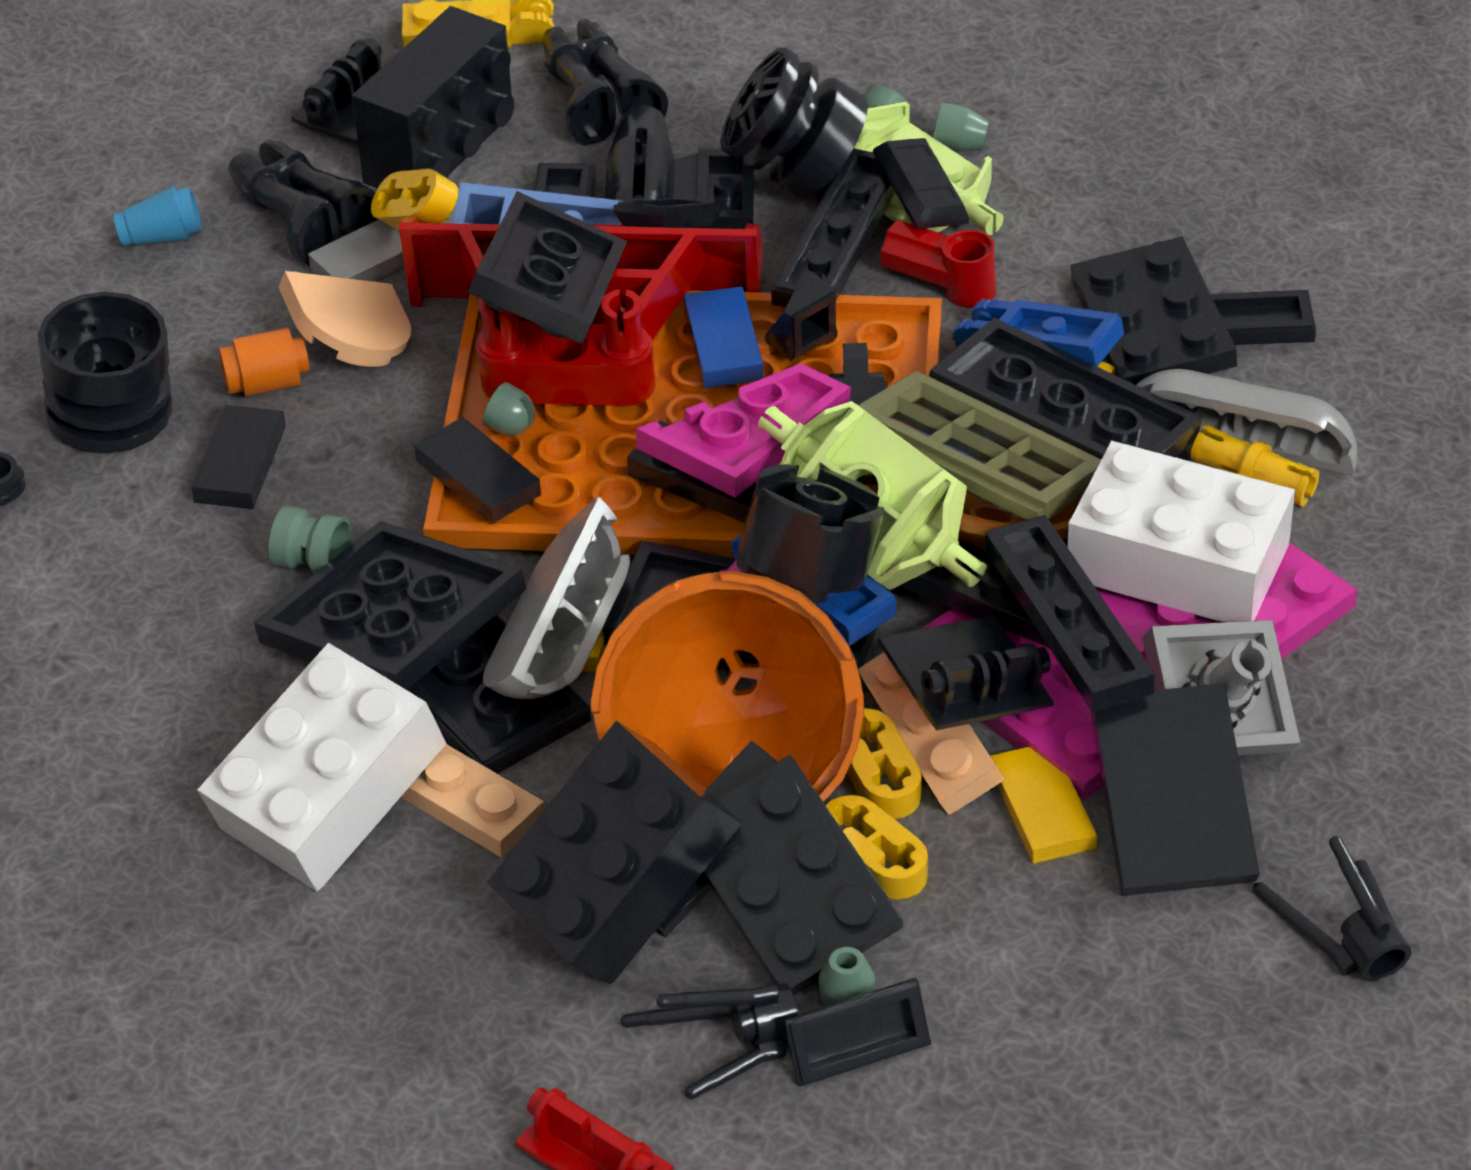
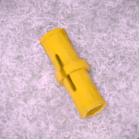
M1208 424L1202 428V433L1199 432L1191 449V460L1195 463L1295 489L1294 503L1301 507H1304L1308 502V498L1304 497V495L1310 498L1313 496L1320 476L1319 471L1315 468L1296 463L1271 452L1272 447L1269 444L1259 440L1252 444L1230 436Z

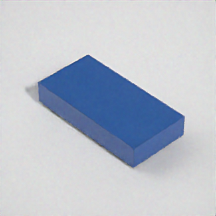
M743 287L684 294V310L703 387L710 388L754 382L764 378L763 362Z

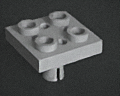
M1272 620L1152 626L1142 636L1148 665L1155 674L1154 690L1225 683L1238 756L1291 752L1300 744ZM1206 655H1210L1209 658L1212 661L1209 665L1207 664L1209 659Z

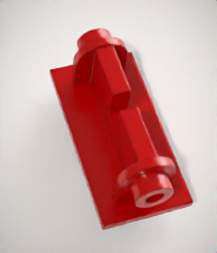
M539 1088L533 1093L527 1104V1112L534 1116L533 1124L515 1141L516 1147L552 1170H674L673 1165L654 1154L649 1145L644 1142H635L567 1099L566 1093L559 1088H554L550 1091L545 1088Z

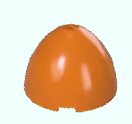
M738 571L699 574L673 582L658 590L630 612L612 633L597 666L591 697V711L594 716L599 741L617 720L657 744L705 789L751 741L755 742L776 761H780L791 754L824 802L843 781L857 751L864 717V697L852 651L826 613L800 591L769 577ZM743 650L752 653L758 660V664L743 663L737 651ZM721 658L726 660L731 670L724 681L720 680L717 670ZM742 677L757 681L749 689L741 691L735 689V686Z

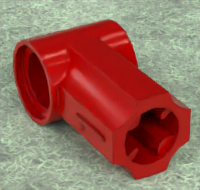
M898 219L887 230L884 245L880 250L881 266L944 287L946 298L949 302L959 307L973 308L982 299H989L990 301L994 299L997 293L995 247L993 239L988 234L971 229L961 230L947 236L926 228L916 229L913 224Z

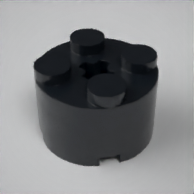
M782 464L769 466L761 470L758 475L739 544L737 567L745 573L769 577L789 585V587L800 591L815 604L826 602L828 593H844L859 590L865 583L884 515V507L877 509L879 496L862 483L832 471L820 469L818 478L815 480L797 477L800 465Z

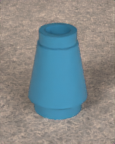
M172 185L124 209L122 212L113 214L117 234L123 247L133 244L142 245L191 240L190 234L203 230L199 209L190 187L177 190L175 185Z

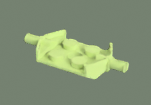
M907 102L868 108L866 121L860 137L854 146L855 149L873 152L875 147L886 141L925 138L962 200L970 219L969 221L988 235H992L993 230L997 232L1000 229L1004 219L1003 214L985 204L992 178L991 157L987 156L984 158V165L981 169L909 122L910 104ZM894 193L884 215L893 221L898 219L913 224L896 193ZM949 226L933 227V228H926V229H929V230H932V231H935V232H940L941 230H943V229H945V228H947V227H949Z
M853 401L825 409L806 425H803L801 422L797 424L776 406H771L764 412L782 425V429H779L763 416L759 419L758 428L764 430L782 444L781 448L785 453L780 465H800L797 477L817 480L819 470L823 469L844 475L853 480L868 474L874 475L877 478V495L880 498L877 509L884 507V515L867 573L875 581L891 590L937 566H944L964 581L968 587H973L980 581V579L961 566L962 563H965L981 576L985 574L987 565L984 562H980L959 546L958 535L967 491L965 484Z

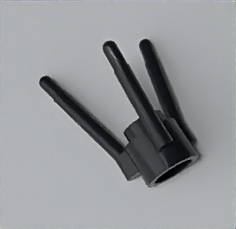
M1339 836L1331 837L1329 845L1361 908L1351 914L1341 925L1340 931L1343 934L1341 945L1262 882L1254 884V893L1331 957L1343 976L1358 970L1363 979L1369 982L1377 981L1395 974L1410 959L1411 948L1396 927L1367 862L1363 859L1355 862Z
M786 983L753 989L661 994L656 998V1004L659 1008L663 1009L625 1014L621 1017L620 1022L623 1027L631 1028L731 1016L733 1029L738 1041L741 1044L752 1042L756 1048L688 1085L684 1091L685 1096L689 1099H694L763 1062L784 1058L786 1054L783 1041L788 1040L783 1019L798 1015V1009L790 987Z

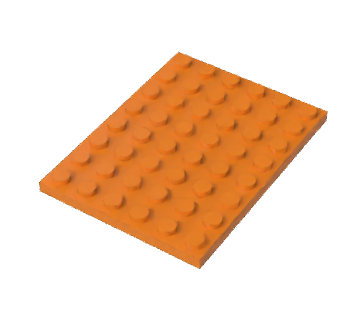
M688 290V291L686 292V294H688V293H696V292H703V291ZM744 292L763 362L764 378L800 363L827 376L828 374H843V343H867L868 373L883 372L884 382H887V387L892 386L915 371L929 376L930 370L939 363L942 298L839 295L836 301V336L802 356L789 361L765 341V334L781 316L785 308L772 305L771 293ZM470 294L444 427L461 417L467 419L540 479L541 496L496 523L491 524L434 476L423 527L424 536L465 549L546 551L568 522L597 497H600L617 518V521L612 523L611 526L618 539L621 554L636 555L641 542L647 541L735 558L731 553V542L742 535L745 523L628 475L627 456L636 448V428L653 421L657 423L663 421L671 425L684 419V409L701 402H705L708 406L714 408L738 398L739 387L752 383L747 382L710 388L703 387L684 310V297L652 341L656 386L653 394L646 401L630 406L534 404L535 419L533 423L523 433L510 437L499 434L482 423L483 414L490 398L482 390L476 349L477 337L483 329L482 318L478 307V300L475 295ZM915 403L916 405H918V406H920V407H922V408H924V409H926V410H928V411H930V412H932V413L935 414V412H933V411H931V410H929V409H927V408H925V407H923V406H921V405ZM893 417L891 418V419H893V420H895V421H897V422H899V423H901V424H903V425H905V426H907V427H909V428H911V429H913V430H915V431H918V432H920V433H922V434H925L924 432H921V431H919V430H917V429H915V428H913V427H911V426H909V425H907V424H905V423H903V422H901V421H899V420H897V419H895V418H893ZM862 482L863 485L873 490L876 494L878 493V482Z

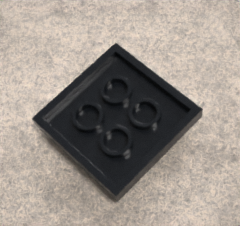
M380 521L254 622L259 643L312 662L320 651L330 643L400 687L408 690L525 591L526 585L522 568Z

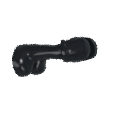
M588 19L579 21L577 24L578 42L571 43L560 26L551 27L544 32L543 47L546 56L544 65L550 74L558 80L565 82L573 92L566 107L565 119L567 129L577 142L583 145H591L606 140L612 133L616 122V104L621 117L626 110L633 106L649 105L659 110L665 118L668 111V98L664 89L647 73L636 70L618 55V47L613 39L601 30L597 23ZM603 75V76L606 78V80L609 82V84H610V86L612 87L613 91L611 90V88L609 87V85H608L606 82H604L603 80L599 79L597 76Z
M269 139L261 143L259 147L261 162L247 152L240 153L230 160L229 173L234 184L241 191L242 196L251 204L259 207H270L289 219L287 233L289 248L300 261L309 265L308 253L337 240L339 228L346 236L378 220L371 213V204L376 193L374 190L360 181L344 179L314 168L302 152L291 149L281 141Z

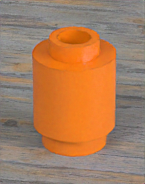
M288 327L232 339V345L218 348L228 394L243 392L244 397L301 386L300 374L310 372L303 337L292 339Z

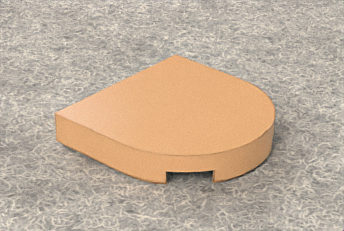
M291 271L284 272L278 288L295 326L309 343L312 344L314 338H317L327 346L339 351L336 359L362 367L385 366L390 363L392 357L397 356L405 349L411 335V324L392 284Z

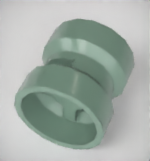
M284 505L277 513L271 527L268 547L269 559L273 565L289 569H295L300 565L309 566L312 573L315 574L351 545V523L348 518L332 514H325L320 518L312 517L307 509Z

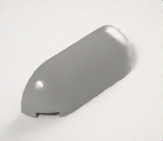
M1186 369L1163 370L1151 374L1136 384L1140 388L1201 416L1202 422L1199 430L1201 433L1202 428L1208 424L1230 436L1252 444L1258 440L1269 444L1272 447L1271 452L1296 463L1351 475L1355 472L1358 461V449L1353 430L1345 417L1324 400L1310 395Z
M597 497L568 522L537 563L526 585V590L523 591L486 665L483 683L491 690L514 699L542 698L552 695L572 683L583 670L627 577L630 563L629 555H621L618 539L611 526L612 523L617 521V518L600 497Z

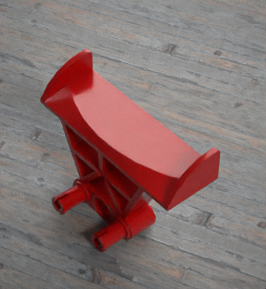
M404 217L399 225V233L411 307H422L424 297L469 298V287L500 224L422 223L417 217ZM590 224L627 241V244L583 344L569 338L554 337L546 333L538 324L512 312L497 311L476 296L483 326L476 340L483 392L488 398H491L502 383L508 382L523 390L531 398L533 404L630 406L646 401L653 394L656 386L652 341L688 290L711 291L742 286L744 292H762L764 258L760 225L747 224L745 229H708Z

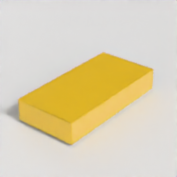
M1030 747L990 756L1005 778L997 786L1032 864L1097 848L1095 829L1071 779Z

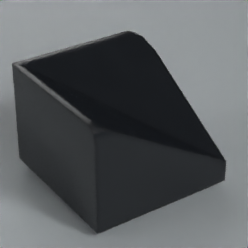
M809 270L802 275L784 312L765 334L766 343L789 361L802 356L836 336V289Z

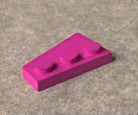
M800 363L739 387L738 398L711 408L705 402H701L684 409V419L663 428L656 421L636 428V448L736 498L757 481L761 470L779 464L784 456L785 451L781 448L782 444L767 432L758 428L759 419L763 416L779 429H782V425L764 413L769 407L776 406L797 424L801 422L803 425H806L825 409L850 402L851 387Z

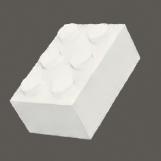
M1111 441L1068 523L1067 547L1095 587L1221 622L1254 621L1289 546L1295 489Z
M328 643L197 791L221 830L317 892L328 882L444 748L446 742L427 702Z

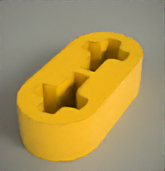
M432 169L398 171L390 174L378 187L372 200L371 213L375 218L398 231L400 222L404 217H417L422 223H443L450 216L456 205L458 187L456 183Z
M865 708L860 737H866L870 743H877V751L870 752L865 741L859 738L857 751L846 774L858 796L865 797L874 802L894 819L903 818L913 813L920 804L921 773L919 766L889 716L878 710ZM886 774L893 787L902 789L892 791L887 784L880 785V776Z
M856 795L840 796L831 800L826 805L839 826L844 825L847 827L843 832L888 898L896 900L910 898L918 894L925 887L928 879V853L926 846L919 838L865 797ZM860 825L863 826V835L855 828ZM885 859L894 866L889 869L885 868ZM906 862L909 864L908 869L902 867Z

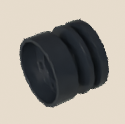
M778 47L767 55L755 68L741 88L723 125L720 146L723 152L733 158L743 157L745 165L751 169L760 170L770 163L769 174L771 181L799 198L809 200L821 193L847 161L865 124L868 102L865 96L836 78H827L817 85L819 73L815 65L810 62L800 63L796 53L786 47Z
M105 291L74 297L60 303L44 317L38 332L40 363L44 377L42 383L45 395V411L49 428L61 441L80 450L100 453L132 450L153 440L167 426L172 412L171 380L168 372V336L163 316L150 303L130 294Z

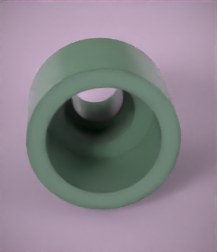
M941 102L933 138L957 152L983 149L989 121L970 108Z
M841 947L833 951L819 973V1003L821 1007L875 991L874 971L863 954L853 947Z

